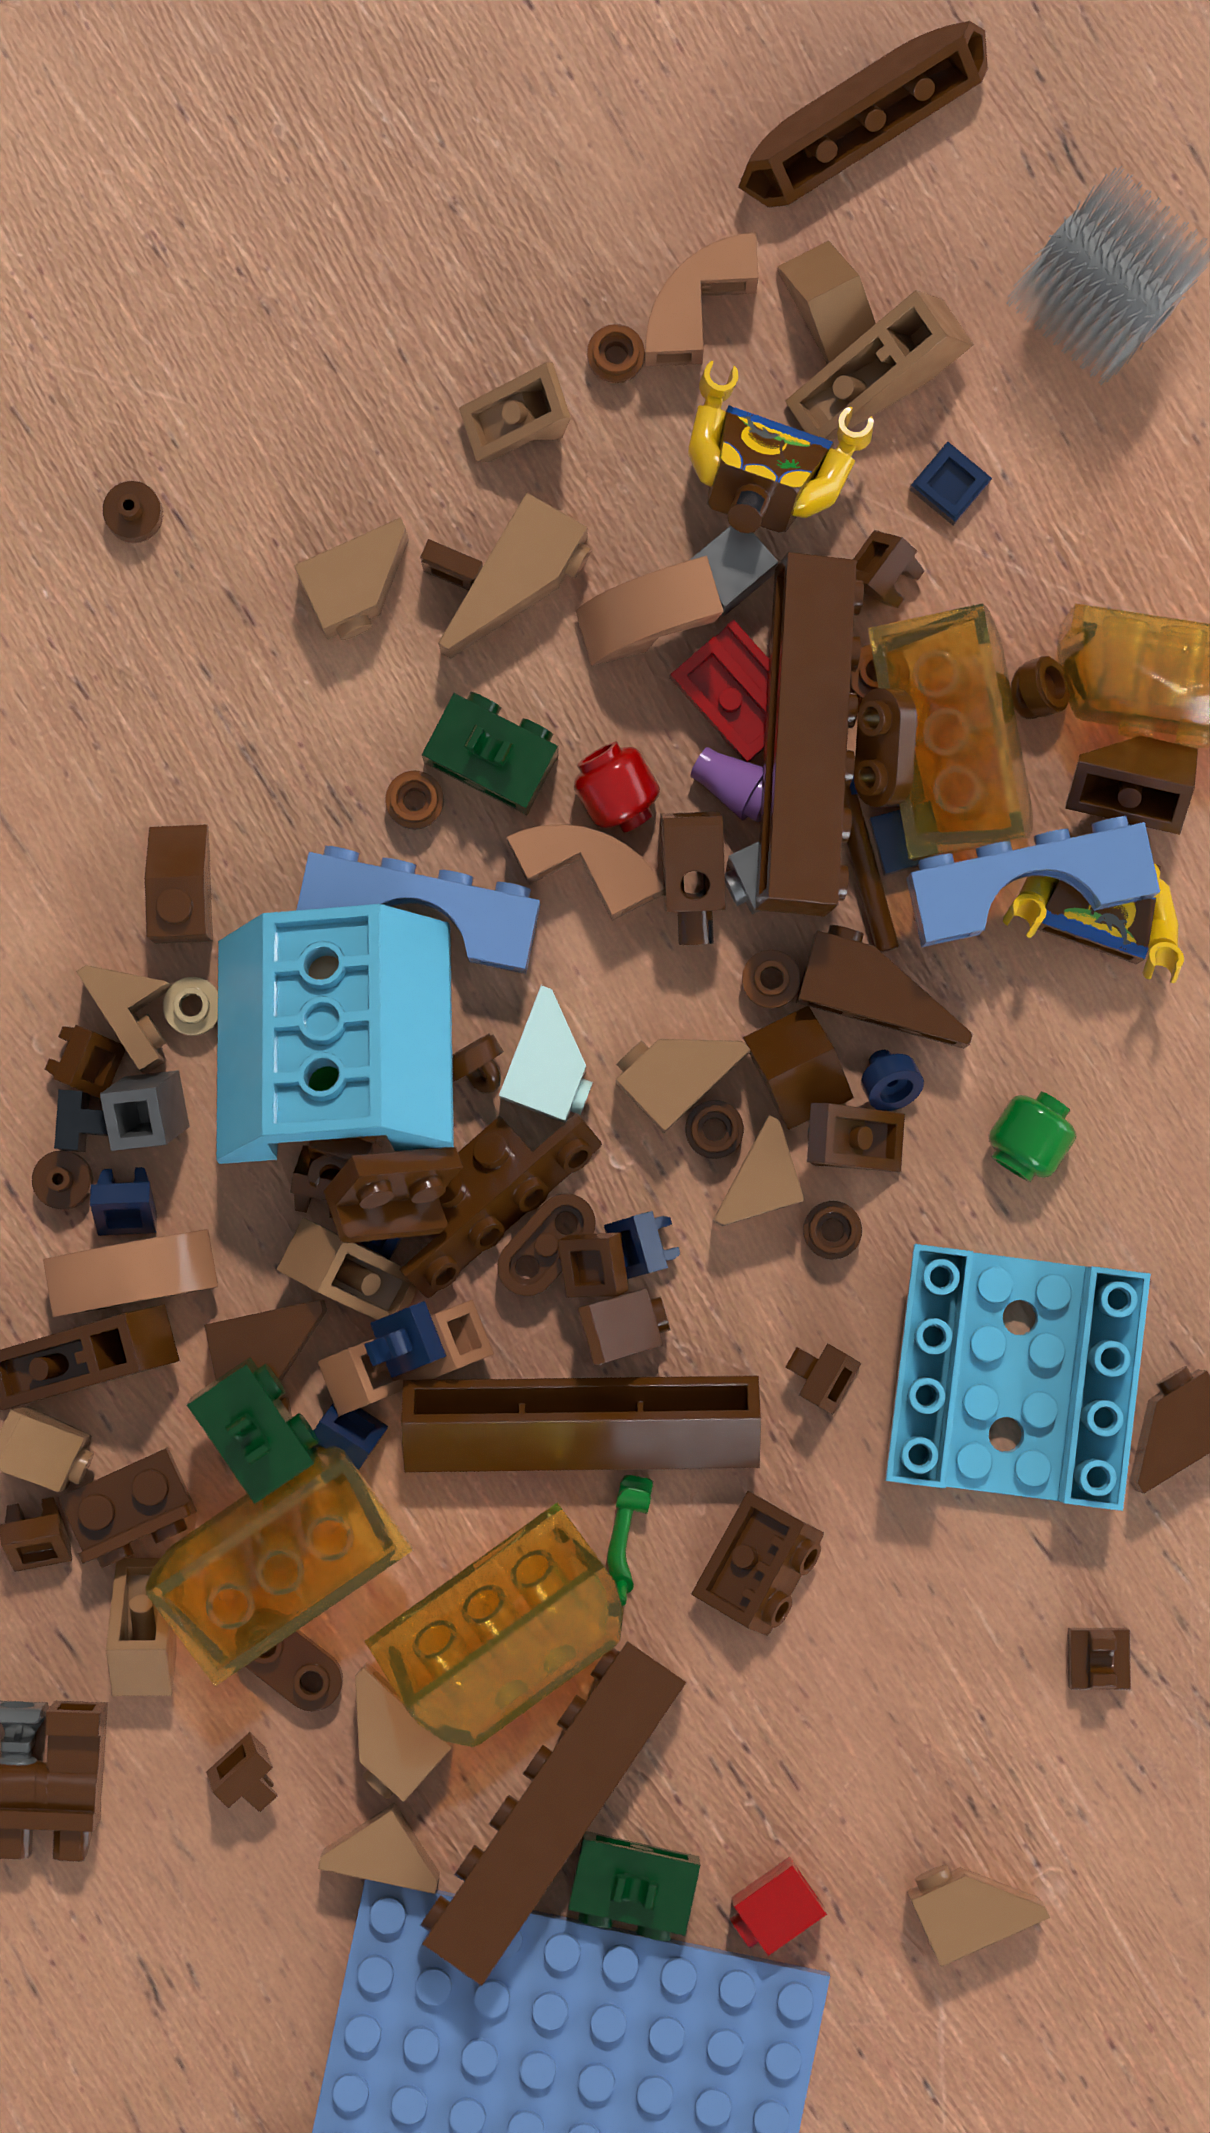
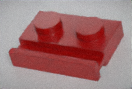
M733 619L715 637L713 636L670 674V679L743 761L750 762L765 749L770 659Z

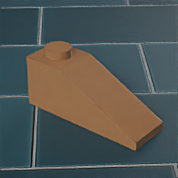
M915 290L787 398L785 402L805 432L832 441L837 438L838 420L844 409L853 407L852 417L847 426V429L850 430L870 418V416L877 414L930 382L974 344L943 299Z
M526 492L438 642L440 652L451 659L557 590L566 575L575 579L585 565L592 548L585 545L588 539L587 526Z

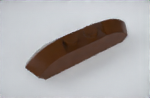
M966 21L927 32L897 47L782 121L761 141L746 165L738 188L768 208L790 205L982 83L988 69L985 30L971 21Z

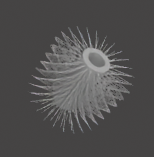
M1113 171L1101 186L1108 175L1106 174L1090 199L1088 200L1094 187L1082 207L1078 209L1080 200L1075 212L1067 220L1064 217V223L1054 235H1049L1051 239L1044 249L1036 253L1042 252L1041 256L1025 270L1035 262L1037 263L1016 283L1018 284L1026 276L1008 296L1009 298L1016 291L1011 297L1012 299L1017 294L1010 303L1011 305L1018 295L1022 292L1017 301L1030 286L1023 296L1027 295V297L1019 306L1026 300L1022 305L1023 307L1027 303L1024 307L1025 309L1032 301L1027 313L1035 305L1036 307L1025 320L1035 309L1036 311L1032 316L1037 312L1036 317L1045 304H1047L1046 307L1038 315L1039 317L1048 308L1040 317L1041 319L1045 315L1041 320L1042 322L1045 319L1042 325L1052 313L1053 315L1048 322L1057 314L1051 323L1055 319L1056 321L1045 334L1050 329L1052 331L1055 328L1054 333L1063 320L1065 321L1060 329L1069 321L1054 338L1055 340L1060 335L1055 343L1060 338L1062 340L1068 332L1071 334L1074 329V334L1064 343L1065 345L1071 339L1065 346L1066 348L1069 345L1065 352L1073 343L1075 345L1080 338L1081 340L1075 348L1082 342L1083 344L1076 350L1077 352L1080 349L1075 357L1078 354L1080 356L1086 348L1089 351L1095 346L1088 353V355L1090 353L1091 355L1080 367L1088 359L1093 361L1098 354V360L1094 363L1098 362V364L1090 373L1094 369L1099 371L1104 364L1108 367L1112 363L1103 373V375L1105 373L1106 375L1100 382L1103 379L1105 381L1110 374L1111 376L1114 373L1116 375L1128 358V362L1143 342L1140 348L1142 349L1144 343L1156 333L1175 310L1179 302L1185 298H1182V295L1198 281L1196 280L1189 286L1208 267L1206 266L1203 269L1210 261V252L1208 253V251L1202 258L1201 253L1196 257L1203 249V247L1201 249L1200 247L1205 241L1202 244L1200 242L1198 245L1196 243L1190 252L1189 250L1186 251L1191 246V244L1189 246L1188 244L1193 240V238L1191 240L1190 238L1194 233L1191 236L1189 234L1183 242L1182 237L1181 241L1174 245L1188 229L1187 227L1184 231L1183 229L1180 231L1183 227L1182 225L1176 233L1174 231L1172 235L1168 236L1170 231L1177 225L1176 223L1172 227L1178 220L1177 218L1173 222L1177 215L1173 219L1172 215L1161 229L1165 221L1161 224L1160 222L1168 215L1167 213L1162 218L1167 212L1166 210L1162 214L1165 208L1157 216L1158 211L1153 219L1149 221V218L1159 209L1157 208L1151 214L1157 207L1156 205L1152 209L1156 202L1147 211L1150 207L1149 205L1141 216L1140 214L1147 206L1145 205L1140 210L1147 202L1146 200L1141 205L1146 199L1145 197L1141 201L1144 195L1136 203L1137 198L1129 207L1130 203L1139 195L1138 193L1130 201L1136 192L1132 196L1131 194L1139 184L1128 197L1129 192L1119 203L1123 195L1128 191V189L1125 190L1127 186L1122 191L1121 189L1130 178L1121 188L1120 186L1123 182L1116 189L1122 178L1118 179L1110 187L1121 174L1120 172L1114 178L1118 171L1109 180L1114 173ZM1117 183L1114 189L1108 194L1110 189ZM1198 258L1195 264L1190 267V265ZM1040 296L1038 301L1031 307L1033 302Z

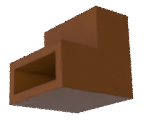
M809 1006L743 1037L745 1044L750 1049L751 1059L764 1080L775 1108L788 1130L810 1120L811 1103L841 1105L854 1098L835 1048Z

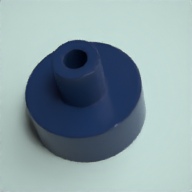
M885 1049L878 1050L870 1056V1066L861 1077V1086L870 1105L874 1109L894 1111L907 1106L919 1096L924 1087V1079L913 1058L906 1054H891L890 1051Z

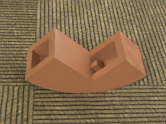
M756 232L738 234L713 242L687 258L672 273L660 290L651 310L646 332L645 367L702 364L704 343L701 296L756 293L759 279Z
M703 556L645 574L613 587L590 599L575 612L591 666L645 653L659 637L714 623L724 611L708 558Z
M553 824L525 829L507 836L508 845L529 885L581 859L612 921L664 895L665 888L660 879L637 852L625 843L598 830L576 825Z
M208 1229L121 1243L43 1259L53 1317L95 1311L218 1287Z
M473 1299L431 1315L446 1357L391 1378L385 1362L372 1366L364 1344L376 1340V1338L317 1361L338 1416L403 1391V1380H431L494 1355Z

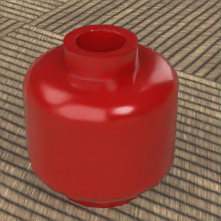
M612 742L592 752L577 764L580 773L575 778L574 790L597 827L612 828L619 825L623 833L644 824L653 816L649 806L657 800L660 787L637 748H620L618 742Z

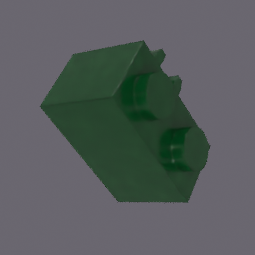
M470 692L468 698L465 699L453 693L422 753L424 763L528 815L559 755L558 745L550 742L554 734L543 726L525 718H522L518 726L499 716L498 714L502 708L480 694Z
M249 1357L191 1396L187 1407L255 1504L312 1466L317 1457L313 1446L318 1444L319 1440L303 1415L298 1413L291 1417L279 1397L285 1394V1390L272 1369L267 1364L258 1368L252 1358Z
M586 1831L582 1837L568 1910L579 1912L578 1921L596 1927L612 1928L614 1920L637 1925L636 1934L654 1940L670 1941L672 1933L685 1936L701 1866L700 1858L692 1854Z

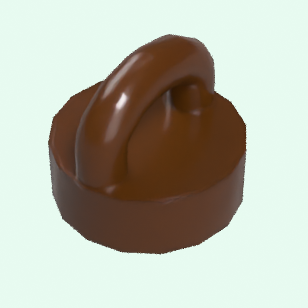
M1042 656L1027 661L1014 673L1011 681V699L1015 710L1021 717L1025 719L1046 717L1063 711L1068 705L1070 698L1069 681L1063 667L1055 659L1049 656Z
M488 1033L452 1055L453 1082L466 1076L471 1085L482 1093H493L498 1089L501 1076L493 1059L504 1051L494 1034L490 1035ZM479 1067L482 1069L486 1078L481 1074L480 1070L478 1069Z

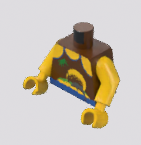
M710 361L706 365L699 381V390L705 398V403L697 407L688 449L690 461L700 482L709 486L708 506L712 510L728 515L729 524L741 533H753L760 526L778 533L786 532L797 517L807 518L831 507L837 500L855 463V460L851 457L853 452L866 448L871 441L874 424L873 417L870 416L864 430L852 432L847 429V426L852 417L853 407L844 409L838 420L837 437L839 444L836 449L831 448L833 442L730 405H728L726 411L721 410L722 402L731 396L738 381V370L736 366H733L727 384L718 385L710 377V371L713 367V361Z
M1155 863L1160 893L1151 899L1094 911L1085 897L1070 884L1053 877L1030 876L1026 878L1019 895L1003 917V923L1007 926L1014 916H1020L1027 920L1030 926L1026 934L1028 938H1031L1039 930L1134 964L1143 961L1147 952H1149L1142 972L1143 977L1146 979H1151L1155 966H1163L1171 973L1170 983H1176L1184 962V954L1178 947V920L1170 887L1159 878L1161 866Z

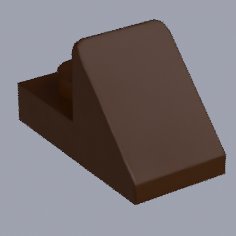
M811 1103L807 1162L814 1166L901 1172L905 1114L830 1103Z

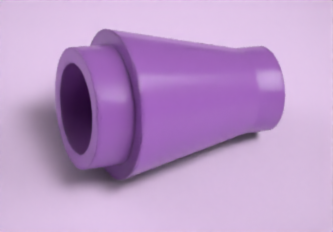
M706 747L696 760L690 777L705 786L741 820L749 817L756 822H760L764 767L718 753Z

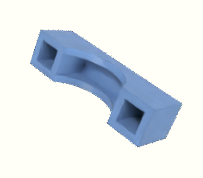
M1126 816L1115 817L1091 824L1092 834L1070 838L1069 829H1059L1034 836L1035 846L1012 850L1011 841H1004L976 848L977 858L955 863L953 854L949 853L919 860V870L911 872L906 880L921 948L980 935L985 930L990 906L998 892L1011 882L1025 877L1048 876L1062 880L1077 889L1094 911L1153 898L1160 893L1145 822L1128 826Z
M325 846L323 855L309 852L297 910L382 904L390 907L401 904L428 906L444 914L458 928L464 939L469 962L526 974L540 911V900L529 898L530 888L507 882H497L495 890L472 886L473 876L450 870H439L438 879L415 874L417 865L392 858H382L381 866L358 862V852L335 846Z

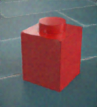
M789 1856L732 1897L734 1908L738 1913L732 1916L730 1920L749 1948L759 1943L767 1956H769L825 1917L827 1913L824 1905Z

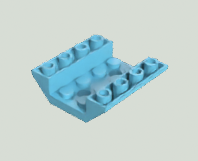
M382 904L262 913L218 941L216 1160L219 1164L277 1160L278 1143L386 1135L394 1151L454 1147L451 931L448 922ZM323 956H332L339 960L337 970L329 978L319 980L309 976V968L316 959ZM331 1066L339 1070V1078L330 1089L314 1091L309 1088V1079L317 1069Z
M914 1244L885 1481L938 1488L968 1489L1123 1511L1151 1274ZM1016 1300L1027 1302L1035 1313L1033 1327L1022 1335L1011 1333L1003 1323L1005 1308ZM999 1418H1012L1021 1429V1440L1010 1451L995 1449L989 1440L990 1427Z

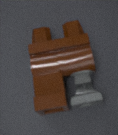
M0 1701V1724L3 1725L5 1730V1736L0 1743V1859L29 1858L32 1854L33 1830L54 1831L53 1859L58 1861H84L88 1853L92 1832L101 1820L108 1702L54 1701L49 1707L48 1702ZM45 1719V1735L48 1736L47 1762L32 1757V1748L35 1746L37 1730Z

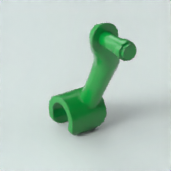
M625 1475L621 1479L616 1502L617 1512L607 1552L610 1585L615 1592L612 1602L616 1607H623L626 1604V1594L630 1593L634 1587L626 1557L632 1515L634 1511L648 1514L653 1487L651 1479L634 1475Z

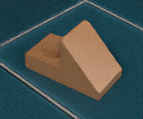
M545 362L459 407L476 462H491L533 440H558L563 437L571 419L553 362Z
M85 965L77 970V974L139 1071L147 1074L166 1062L158 1048L166 1044L161 1032L148 1014L139 1019L135 1012L165 994L171 987V984L162 980Z

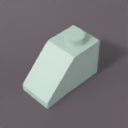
M541 985L499 1097L500 1099L566 1123L570 1111L581 1115L593 1082L583 1079L586 1064L553 990Z

